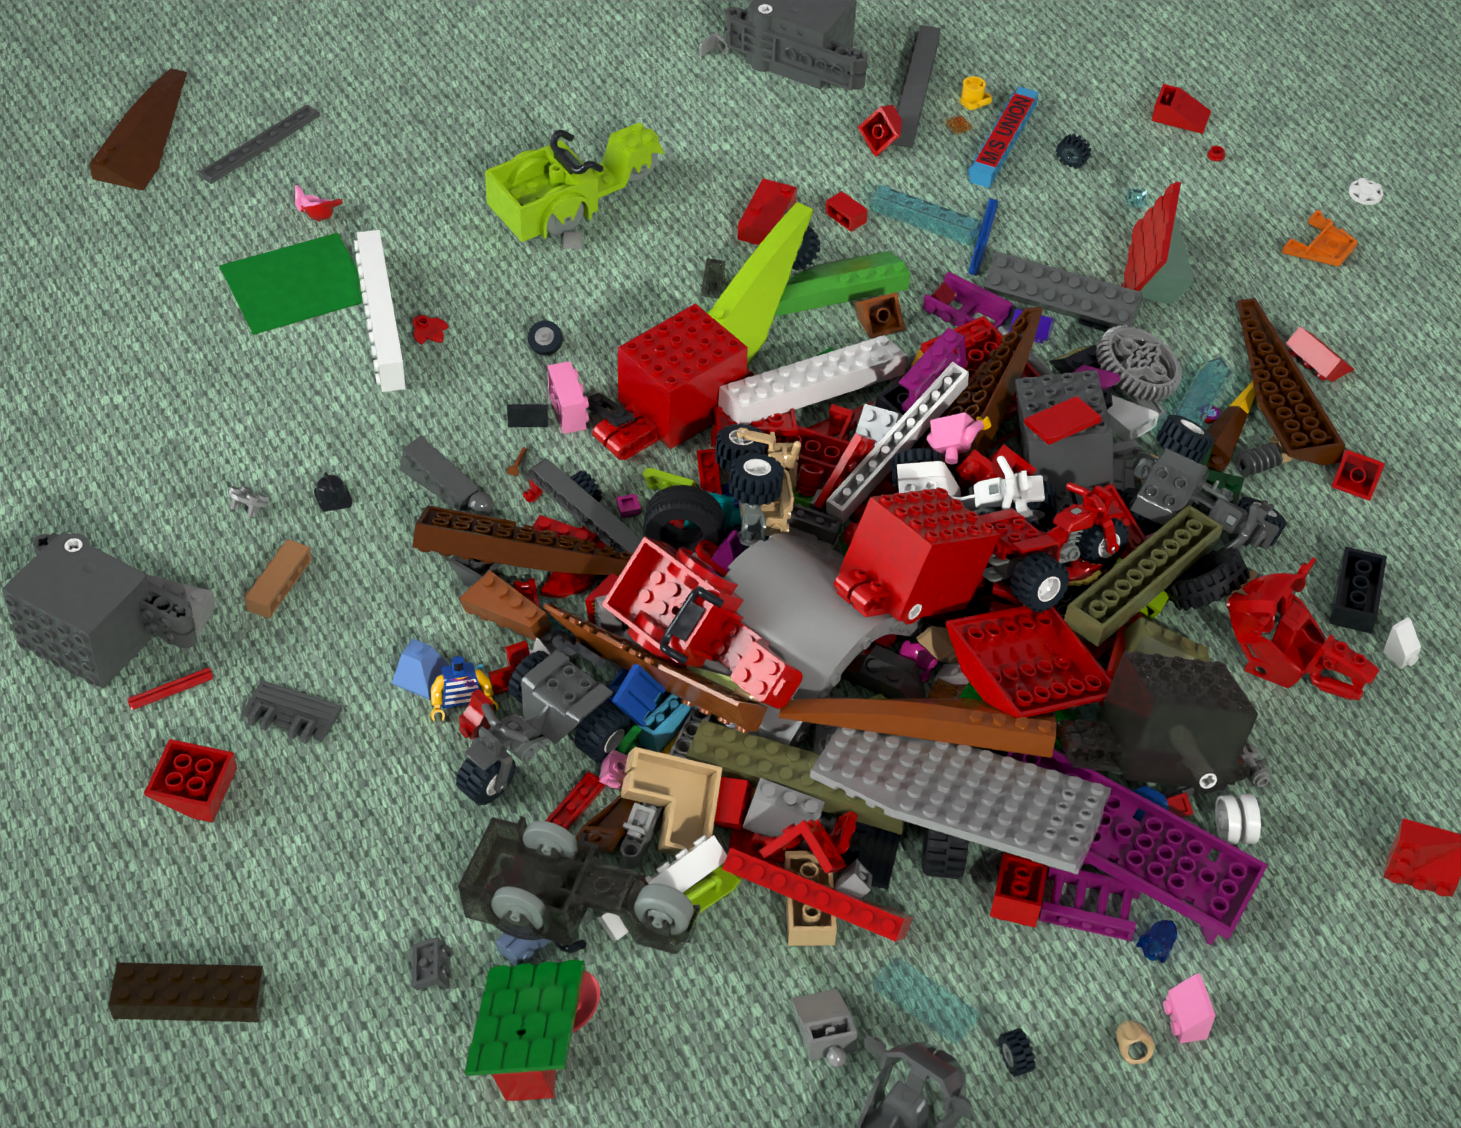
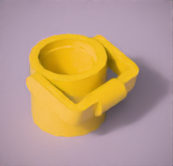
M971 76L963 81L959 102L968 110H975L992 103V95L985 92L986 83L982 78Z

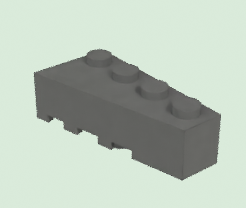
M419 436L403 449L399 470L445 501L450 507L461 511L468 505L470 496L479 491L478 486L422 436Z

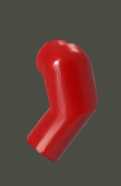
M530 479L531 489H527V493L524 491L523 497L527 502H535L542 495L543 491Z

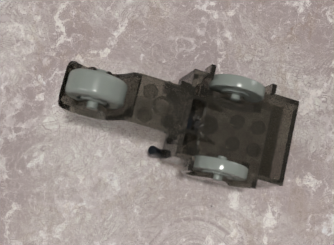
M522 816L518 823L492 817L458 885L466 918L492 924L500 931L523 940H540L544 938L555 941L558 948L566 953H574L586 948L585 940L581 939L573 943L572 941L587 908L618 915L636 944L672 954H678L686 943L691 942L696 930V920L701 910L699 904L692 905L685 894L671 886L648 884L645 877L640 873L603 864L602 859L599 858L598 845L588 842L587 833L582 832L577 842L568 830L557 824L547 821H535L527 826L526 819Z

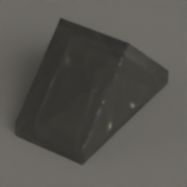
M706 258L701 296L720 298L725 281L726 261Z

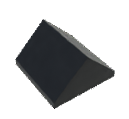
M508 404V427H548L549 404Z

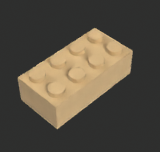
M785 851V868L834 888L833 873H825L812 851ZM785 896L788 946L835 945L837 933L835 916Z

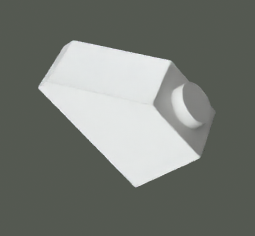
M1409 617L1392 626L1383 651L1401 669L1407 665H1414L1419 659L1418 654L1421 649L1417 634Z

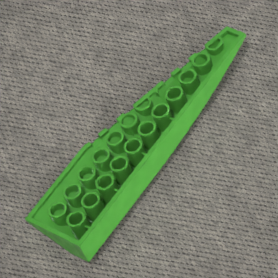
M890 251L820 264L789 277L784 293L779 301L778 310H776L774 316L908 290L910 272L904 261Z

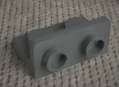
M439 937L413 944L412 987L416 990L439 984L443 989L449 988L451 950Z

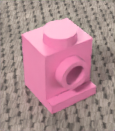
M613 749L602 761L599 782L620 790L623 786L624 777L627 775L625 774L628 756Z

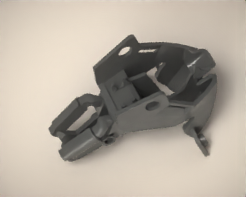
M867 1034L865 1037V1049L880 1060L879 1067L882 1070L875 1080L855 1128H925L928 1123V1103L921 1094L925 1081L928 1078H932L940 1084L946 1097L942 1110L947 1112V1115L935 1128H955L962 1116L970 1119L973 1105L966 1098V1074L960 1063L953 1056L943 1050L935 1052L936 1047L926 1042L901 1043L887 1051V1046L881 1039L877 1037L872 1038ZM904 1059L912 1065L906 1084L897 1081L885 1097V1088L892 1068L896 1063ZM882 1104V1110L879 1112L878 1109Z

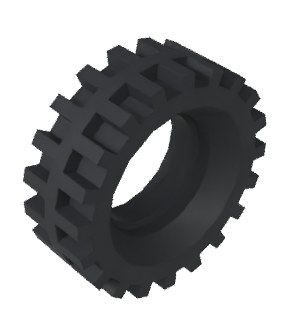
M1221 548L1218 551L1212 550L1205 554L1170 584L1167 590L1178 610L1198 609L1202 605L1208 606L1211 602H1218L1224 596H1230L1234 590L1242 588L1241 585L1248 582L1247 579L1250 578V573L1238 548Z

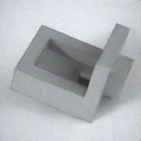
M634 803L627 823L624 822L623 828L628 831L627 835L640 839L641 836L647 838L657 811Z

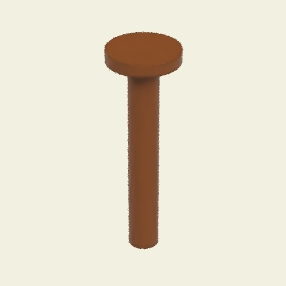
M525 447L520 451L514 465L508 467L507 473L509 475L518 476L519 470L517 468L527 451Z

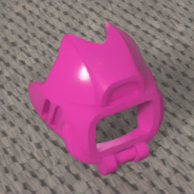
M906 640L902 644L899 655L916 662L917 667L924 671L920 674L922 683L927 681L931 676L930 673L936 667L938 659L919 642L910 643V641Z

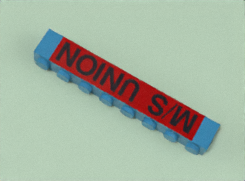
M1019 86L1016 92L1011 94L1010 102L1006 103L1004 113H1000L998 123L994 124L992 133L988 134L986 144H982L980 154H977L975 157L974 165L971 164L969 167V182L990 188L1035 109L1039 92Z

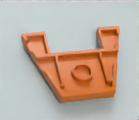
M1316 210L1309 218L1308 224L1323 231L1309 246L1291 238L1283 247L1282 253L1340 267L1357 247L1358 241L1342 228L1340 230L1336 228L1331 219L1328 218L1326 220L1322 216V212Z

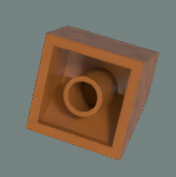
M897 292L854 302L858 319L869 338L906 330Z

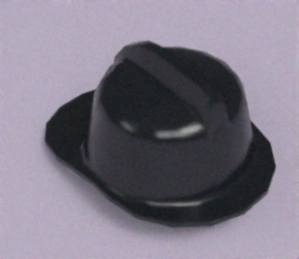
M325 472L324 477L319 479L314 490L315 498L322 511L327 512L350 508L352 506V498L343 480L339 476L328 475Z

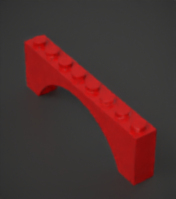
M730 847L722 868L724 871L895 942L905 939L913 916L894 908L849 895L804 877L775 863L769 858L764 859L760 853L746 847Z

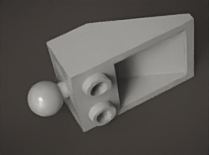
M838 989L791 998L809 1061L827 1057V1061L832 1067L838 1068L843 1066L846 1062V1053L857 1051V1031L851 1013Z

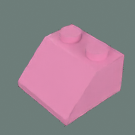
M1195 974L1170 989L1166 1000L1163 1002L1165 1014L1170 1015L1172 1020V1034L1178 1037L1179 1043L1208 1039L1216 1016L1201 974Z

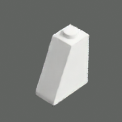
M1112 395L1113 405L1107 410L1112 431L1124 441L1135 440L1156 427L1159 413Z

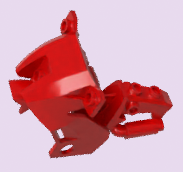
M1314 557L1308 564L1304 562L1297 573H1274L1261 576L1242 587L1248 595L1234 592L1231 595L1226 606L1229 610L1230 620L1238 643L1249 661L1244 668L1245 672L1285 688H1290L1300 680L1304 673H1309L1311 683L1319 688L1320 691L1351 701H1360L1363 697L1362 689L1365 684H1372L1379 669L1366 659L1364 655L1350 649L1345 642L1334 639L1335 636L1330 635L1326 640L1325 635L1303 601L1293 594V591L1301 592L1304 589L1306 576L1316 561ZM1277 611L1281 620L1276 626L1272 641L1261 635L1263 632H1270L1274 628ZM1247 644H1250V646H1251V648H1252V650H1253V652H1254V654H1255V656H1256L1257 658L1253 657V655H1252V653H1251V651H1250V649H1249V647H1248ZM1255 667L1264 668L1266 673L1258 672ZM1324 667L1328 670L1336 671L1350 677L1353 685L1326 676L1322 677L1320 672H1322Z

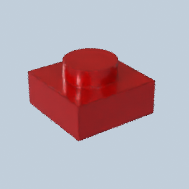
M1187 792L1166 798L1171 813L1181 818L1194 814Z

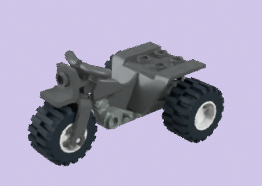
M1169 415L1156 436L1158 443L1165 449L1163 454L1157 459L1145 452L1139 453L1133 463L1135 476L1141 479L1142 487L1140 489L1126 488L1121 495L1122 500L1143 534L1147 536L1158 531L1184 508L1196 502L1200 505L1198 511L1202 513L1205 508L1208 510V517L1222 525L1225 531L1239 534L1225 549L1229 547L1235 549L1241 545L1247 547L1249 544L1254 548L1259 546L1263 549L1273 546L1287 525L1284 517L1274 509L1273 504H1268L1266 500L1262 502L1254 498L1242 497L1238 505L1232 504L1233 493L1226 488L1218 489L1219 480H1216L1213 486L1206 483L1209 477V470L1206 465L1200 463H1202L1214 443L1213 437L1206 429L1194 421L1179 415Z
M557 649L551 655L540 650L535 653L533 652L517 666L508 685L509 694L523 704V717L513 714L500 721L496 718L489 704L484 703L482 705V711L491 728L487 730L481 727L479 729V737L473 739L471 747L465 751L467 759L458 771L456 786L480 806L491 803L506 790L515 774V761L507 753V750L521 761L530 762L540 749L547 750L545 746L550 741L554 744L558 743L577 725L579 726L574 737L575 746L596 763H602L603 759L613 749L617 750L624 736L630 731L632 719L612 703H604L605 700L613 695V691L602 683L599 684L593 680L589 673L583 672L571 663L569 658Z

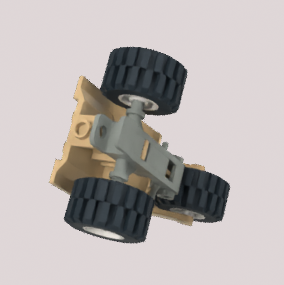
M731 424V426H725L724 429L719 430L715 446L716 463L721 468H725L726 471L730 472L729 492L734 496L733 498L739 501L742 525H734V527H730L725 532L723 542L733 530H737L742 551L744 552L759 540L767 541L770 535L778 533L789 535L787 519H791V511H793L794 496L792 488H795L797 485L798 463L796 461L799 458L801 442L776 443L774 432H770V435L765 434L759 428L752 427V425Z

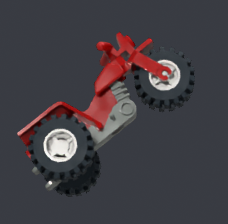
M1072 482L1067 483V490L1083 496V504H1073L1059 512L1052 521L1056 527L1047 533L1035 528L1025 520L1024 516L1012 508L993 513L989 511L987 513L985 511L978 514L979 518L991 524L994 530L1001 534L982 576L991 582L1005 580L1012 576L1010 579L1012 595L1030 610L1044 612L1046 609L1050 610L1053 605L1056 606L1068 589L1067 584L1070 581V578H1068L1069 572L1061 563L1075 561L1080 557L1090 564H1102L1104 568L1108 567L1109 564H1113L1121 556V553L1125 551L1129 532L1127 531V526L1116 518L1122 516L1123 511L1110 503L1111 493L1101 486H1095L1092 492Z

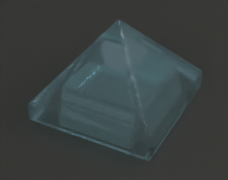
M1129 188L1126 206L1144 209L1147 190Z

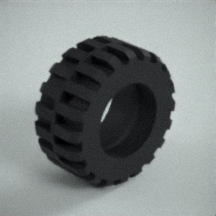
M924 827L923 873L932 877L952 879L963 877L969 841Z

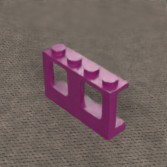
M951 272L945 275L944 281L957 294L953 300L963 305L959 310L927 294L924 296L923 309L927 313L934 314L943 321L957 327L975 320L972 316L975 313H981L995 321L993 326L998 329L1011 317L1013 303Z
M948 327L902 377L899 384L909 390V397L901 405L903 411L907 412L952 362L962 368L967 365L965 336ZM956 348H957V355H956L955 353H953V351H954Z

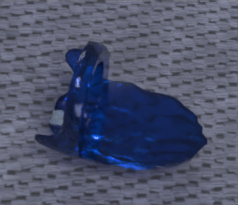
M1161 920L1154 923L1148 932L1140 936L1136 947H1141L1144 956L1149 960H1160L1161 963H1165L1177 939L1176 925L1172 920Z

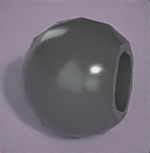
M476 492L470 496L468 507L475 514L485 516L491 514L494 503L489 494Z

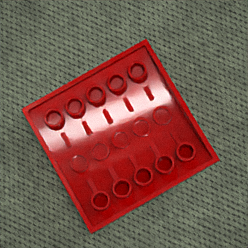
M1022 606L946 622V627L963 674L985 703L1014 718L1031 717L1116 698L1123 694L1053 606L1050 610L1046 609L1044 612H1034L1028 607Z

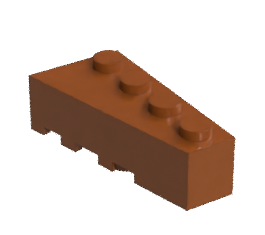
M490 570L459 598L465 612L471 615L475 614L485 621L495 622L502 628H510L515 633L535 641L536 638L540 639L552 628L546 612Z

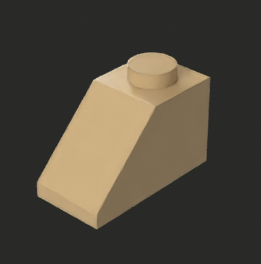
M930 626L916 637L918 642L939 661L950 664L958 662L947 628Z

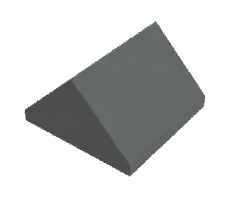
M456 555L449 560L450 566L466 586L474 585L489 570L494 572L501 565V563L495 562L486 564L473 558L471 560H464Z

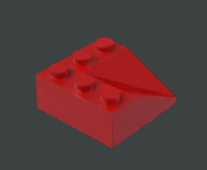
M169 739L144 791V795L190 818L213 823L237 770L234 752Z
M1403 818L1388 853L1383 878L1389 879L1396 884L1404 883L1411 885L1417 890L1425 889L1436 892L1439 896L1453 897L1461 877V834Z

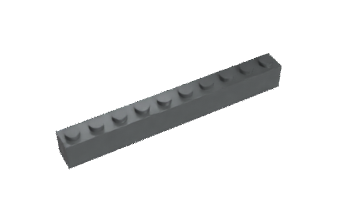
M920 25L919 32H915L909 63H907L901 87V95H899L898 99L899 106H896V110L902 119L901 136L892 143L893 146L913 149L939 44L941 28Z

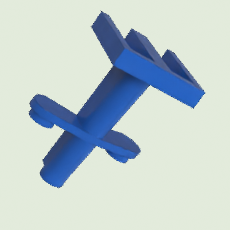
M633 664L630 671L622 669L611 684L606 686L613 691V695L605 700L604 703L610 702L614 706L616 705L638 726L644 727L646 722L643 720L648 711H654L657 706L654 701L659 693L665 692V689L640 665Z

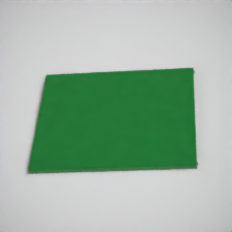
M338 233L219 265V269L222 271L253 335L363 303L358 269Z

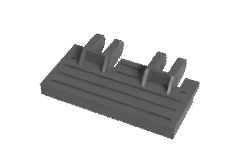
M262 680L243 709L242 716L248 717V725L255 726L260 716L264 715L260 725L261 729L267 730L274 720L273 726L288 730V738L295 739L301 728H305L300 741L308 743L314 731V739L323 741L341 713L342 706Z

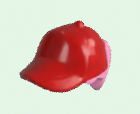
M295 185V205L297 210L306 212L310 218L319 222L331 218L334 207L343 204L342 199L330 201V199L323 200L313 195H305L302 188Z

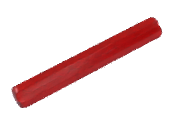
M207 667L134 695L127 699L131 710H135L213 679L212 671Z

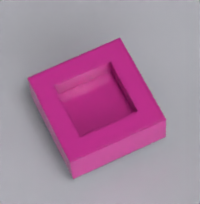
M636 494L616 497V504L621 518L641 514V507Z

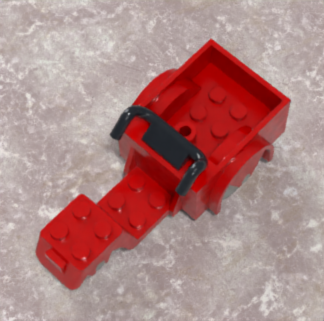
M644 536L605 598L602 606L629 626L627 632L630 637L657 657L685 668L687 665L701 668L706 659L714 662L718 660L733 671L730 677L731 680L758 701L776 709L786 706L802 684V672L777 656L769 649L771 645L769 641L742 622L744 617L738 614L737 610L744 599L734 593L738 584L720 577L710 565L692 556L694 553L692 550L680 547L677 551L667 543Z

